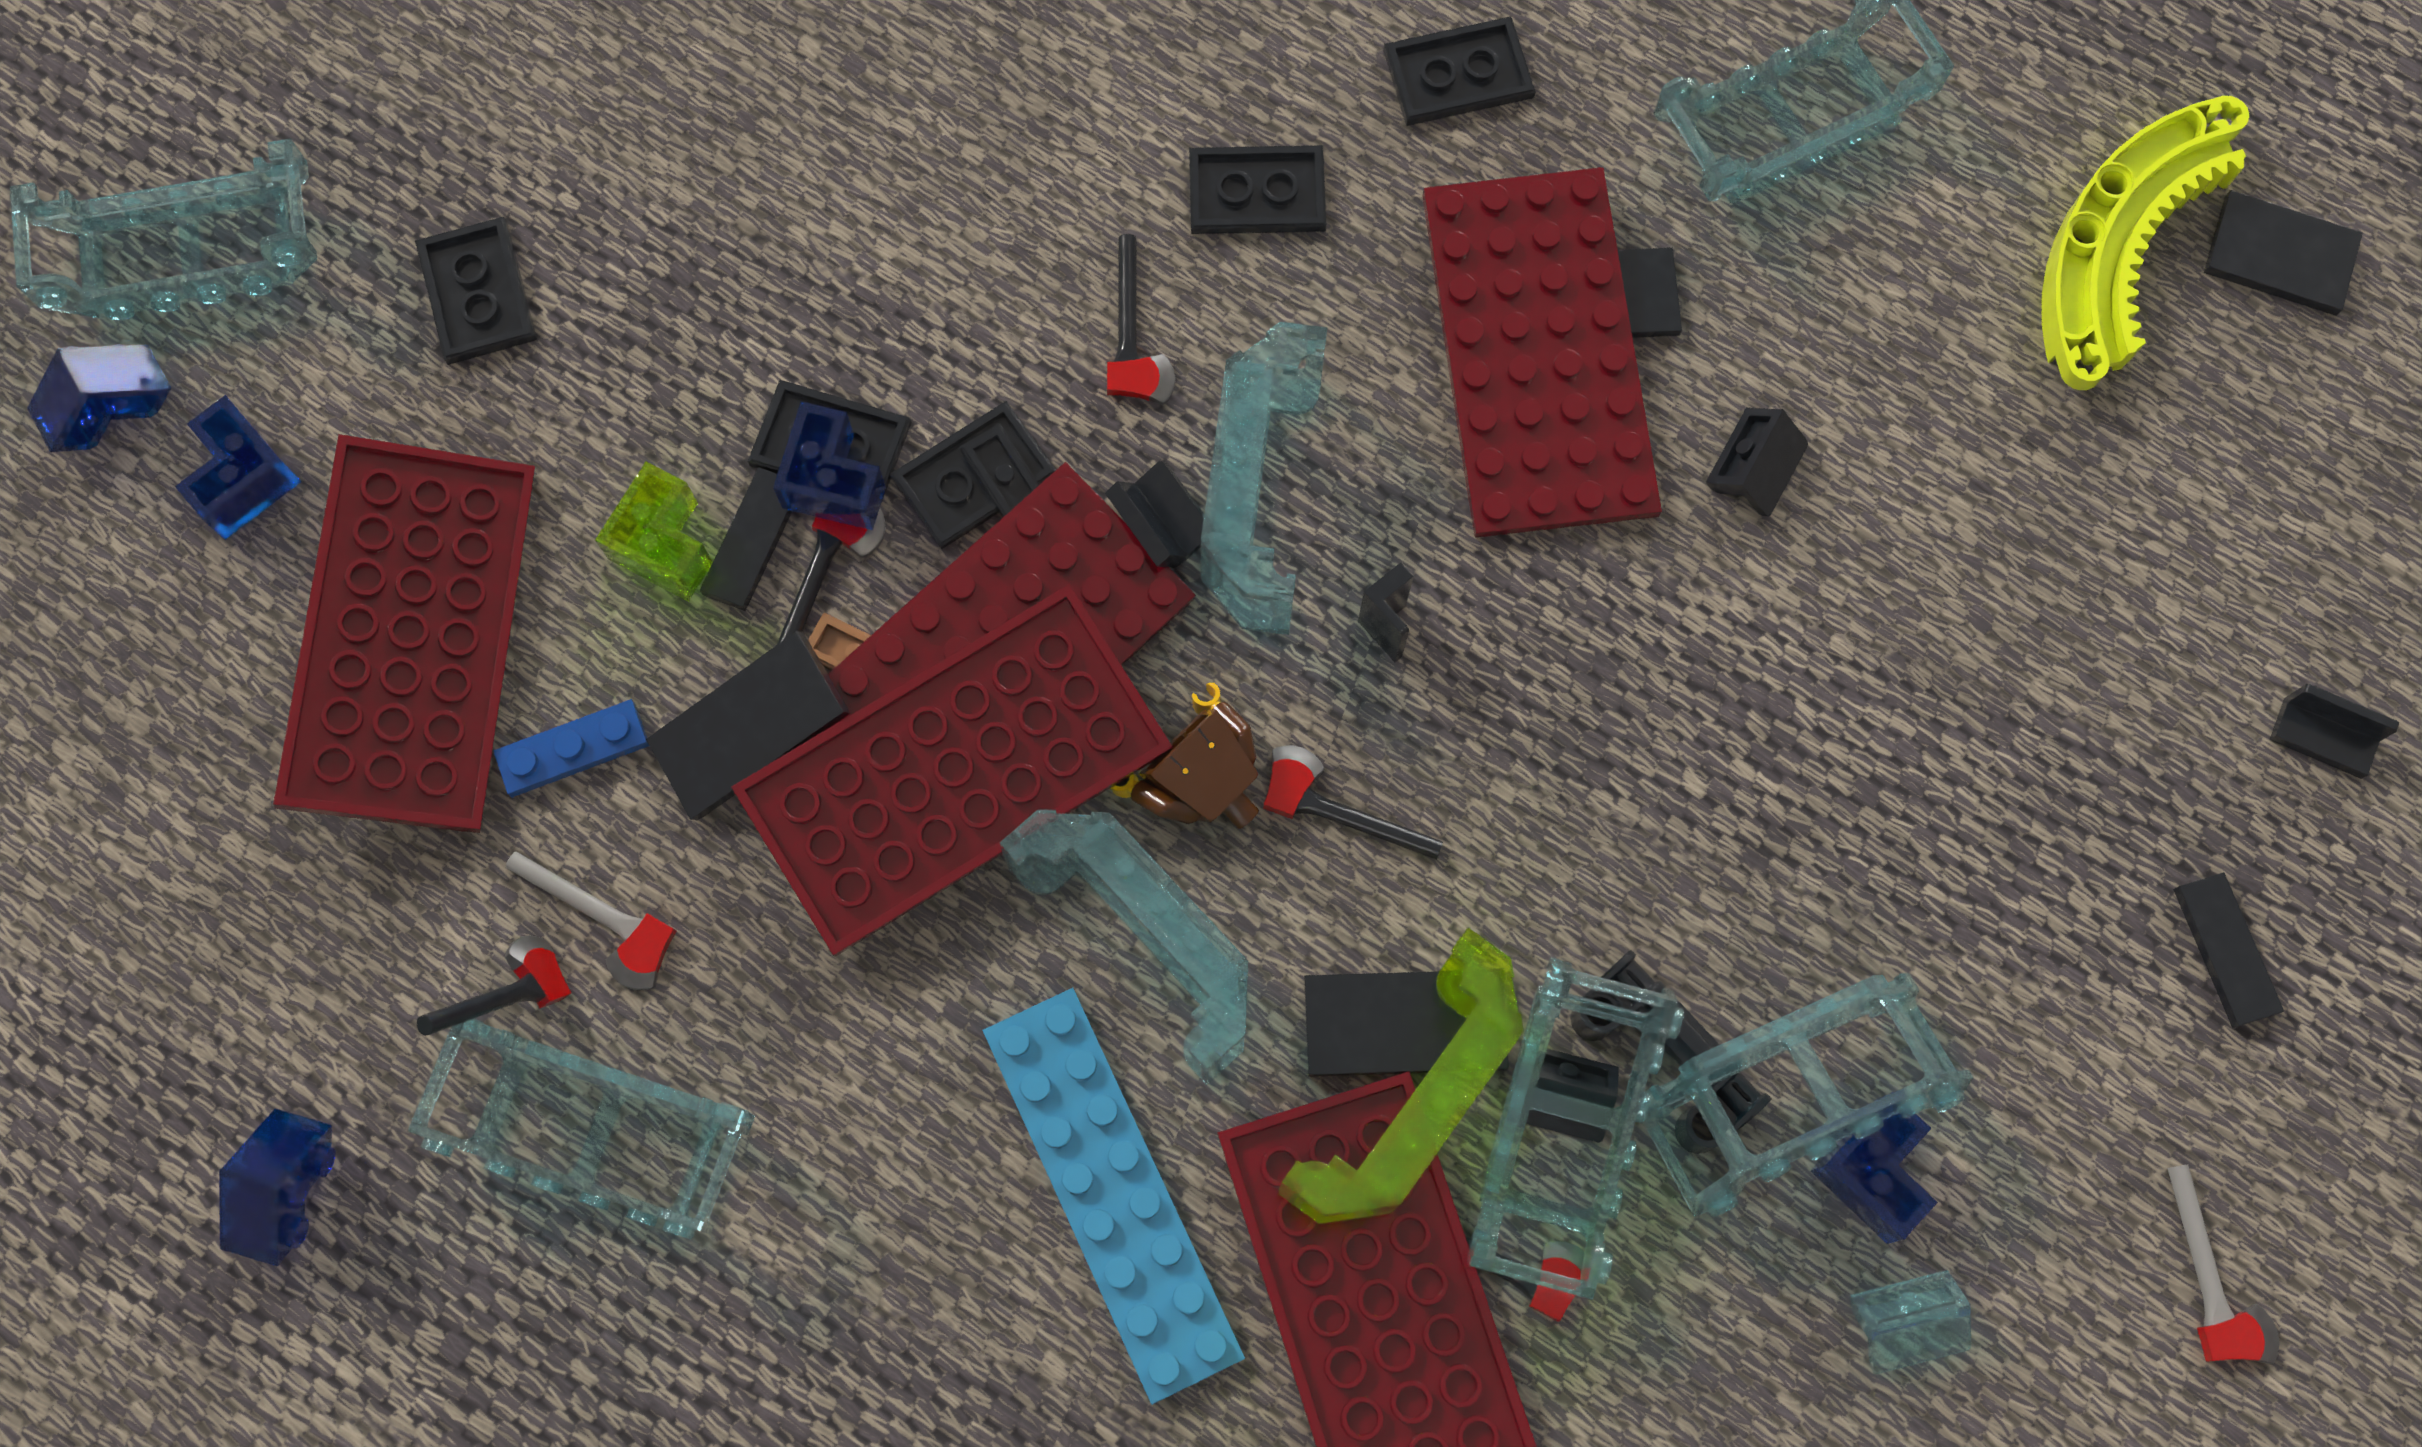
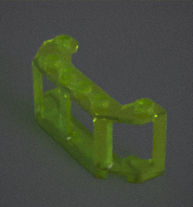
M1469 927L1452 948V954L1442 966L1436 978V989L1441 1000L1467 1020L1358 1170H1355L1337 1155L1333 1157L1328 1165L1319 1161L1301 1163L1297 1160L1282 1181L1278 1194L1318 1224L1391 1214L1403 1202L1523 1034V1022L1521 1012H1518L1513 984L1514 972L1511 958Z

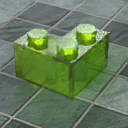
M646 461L595 541L608 560L688 602L713 563L701 542L680 532L698 504L687 482Z

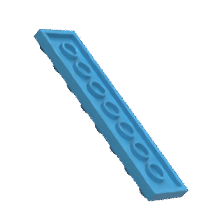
M1071 988L983 1029L982 1031L1151 1405L1244 1360L1243 1352L1074 989Z

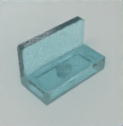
M1948 1270L1850 1295L1853 1314L1868 1337L1869 1365L1874 1374L1953 1355L1971 1348V1304Z

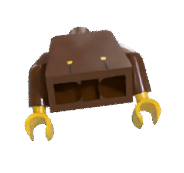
M1210 682L1206 684V689L1214 698L1204 702L1199 700L1196 694L1192 693L1193 708L1198 716L1170 742L1173 749L1147 765L1139 773L1144 780L1139 781L1134 773L1129 776L1127 784L1124 786L1114 785L1110 789L1118 797H1131L1132 801L1161 818L1185 824H1191L1197 820L1211 823L1223 812L1237 829H1241L1251 822L1259 812V809L1243 793L1258 776V772L1253 765L1257 757L1250 725L1227 702H1221L1218 685Z

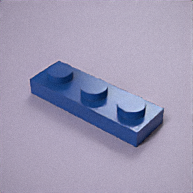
M630 699L493 751L507 794L512 798L646 748L649 744L646 740L647 737L636 705Z

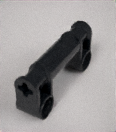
M1630 950L1598 979L1599 982L1576 1003L1570 1017L1572 1028L1581 1038L1589 1041H1598L1610 1035L1629 1016H1634L1703 1090L1704 1093L1676 1121L1675 1135L1680 1146L1688 1152L1695 1154L1706 1153L1724 1143L1737 1129L1747 1124L1772 1098L1767 1093L1760 1094L1740 1073L1741 1066L1722 1048L1661 981L1655 982L1635 961L1636 954ZM1594 1004L1604 1009L1608 1019L1606 1026H1597L1590 1022L1586 1014L1587 1005ZM1694 1116L1703 1117L1711 1125L1712 1135L1709 1141L1700 1139L1694 1133L1692 1128Z

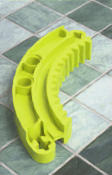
M2220 96L2198 102L2170 113L2140 130L2121 145L2101 165L2066 214L2053 241L2046 265L2042 290V331L2048 363L2053 362L2056 358L2060 375L2071 388L2076 390L2094 388L2106 375L2109 367L2112 366L2113 371L2122 369L2146 344L2145 339L2133 337L2142 326L2140 322L2132 320L2139 312V307L2131 304L2139 295V291L2133 288V286L2140 279V274L2136 271L2143 264L2144 259L2141 256L2148 249L2149 245L2147 243L2154 236L2155 230L2165 218L2168 219L2177 208L2181 209L2189 199L2192 201L2196 200L2203 191L2206 194H2210L2218 185L2222 189H2226L2243 170L2246 157L2244 150L2233 151L2229 141L2236 138L2249 120L2248 108L2240 99L2233 96ZM2220 113L2223 119L2213 121ZM2226 119H2231V125L2228 124ZM2075 237L2079 238V239L2082 240L2084 243H2081V242L2077 241V240L2075 239ZM2080 359L2083 365H2092L2093 370L2090 374H2088L2085 368H2077L2076 364Z

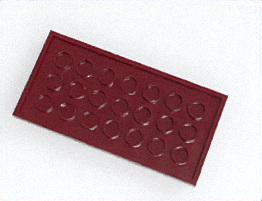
M1604 167L1424 188L1422 194L1474 537L1659 517L1662 508Z
M338 434L273 805L275 809L480 833L535 466Z
M1065 462L830 671L828 675L850 712L845 717L847 718L1068 584L1072 586L1122 666L1195 599L1196 594L1168 566H1156L1128 525Z
M1068 584L733 785L732 789L832 955L836 957L1171 751L1173 746L1072 586Z
M1405 1072L1217 1133L1316 1447H1537L1410 1072Z

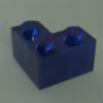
M149 345L69 346L57 348L27 409L50 452L90 450L98 445L111 420L150 418L158 414L172 388Z
M226 395L187 423L214 457L175 487L200 518L223 539L226 540L302 482L253 423Z
M800 402L773 489L782 509L873 530L886 486L879 466L847 459L854 436L847 412Z
M1893 1092L1876 1099L1811 1169V1172L1886 1244L1904 1240L1938 1203L1899 1166L1932 1128Z
M276 1108L260 1124L219 1171L221 1250L278 1267L292 1248L297 1249L301 1246L309 1228V1220L305 1218V1200L308 1192L320 1177L324 1178L329 1174L335 1161L336 1150L332 1147V1125Z

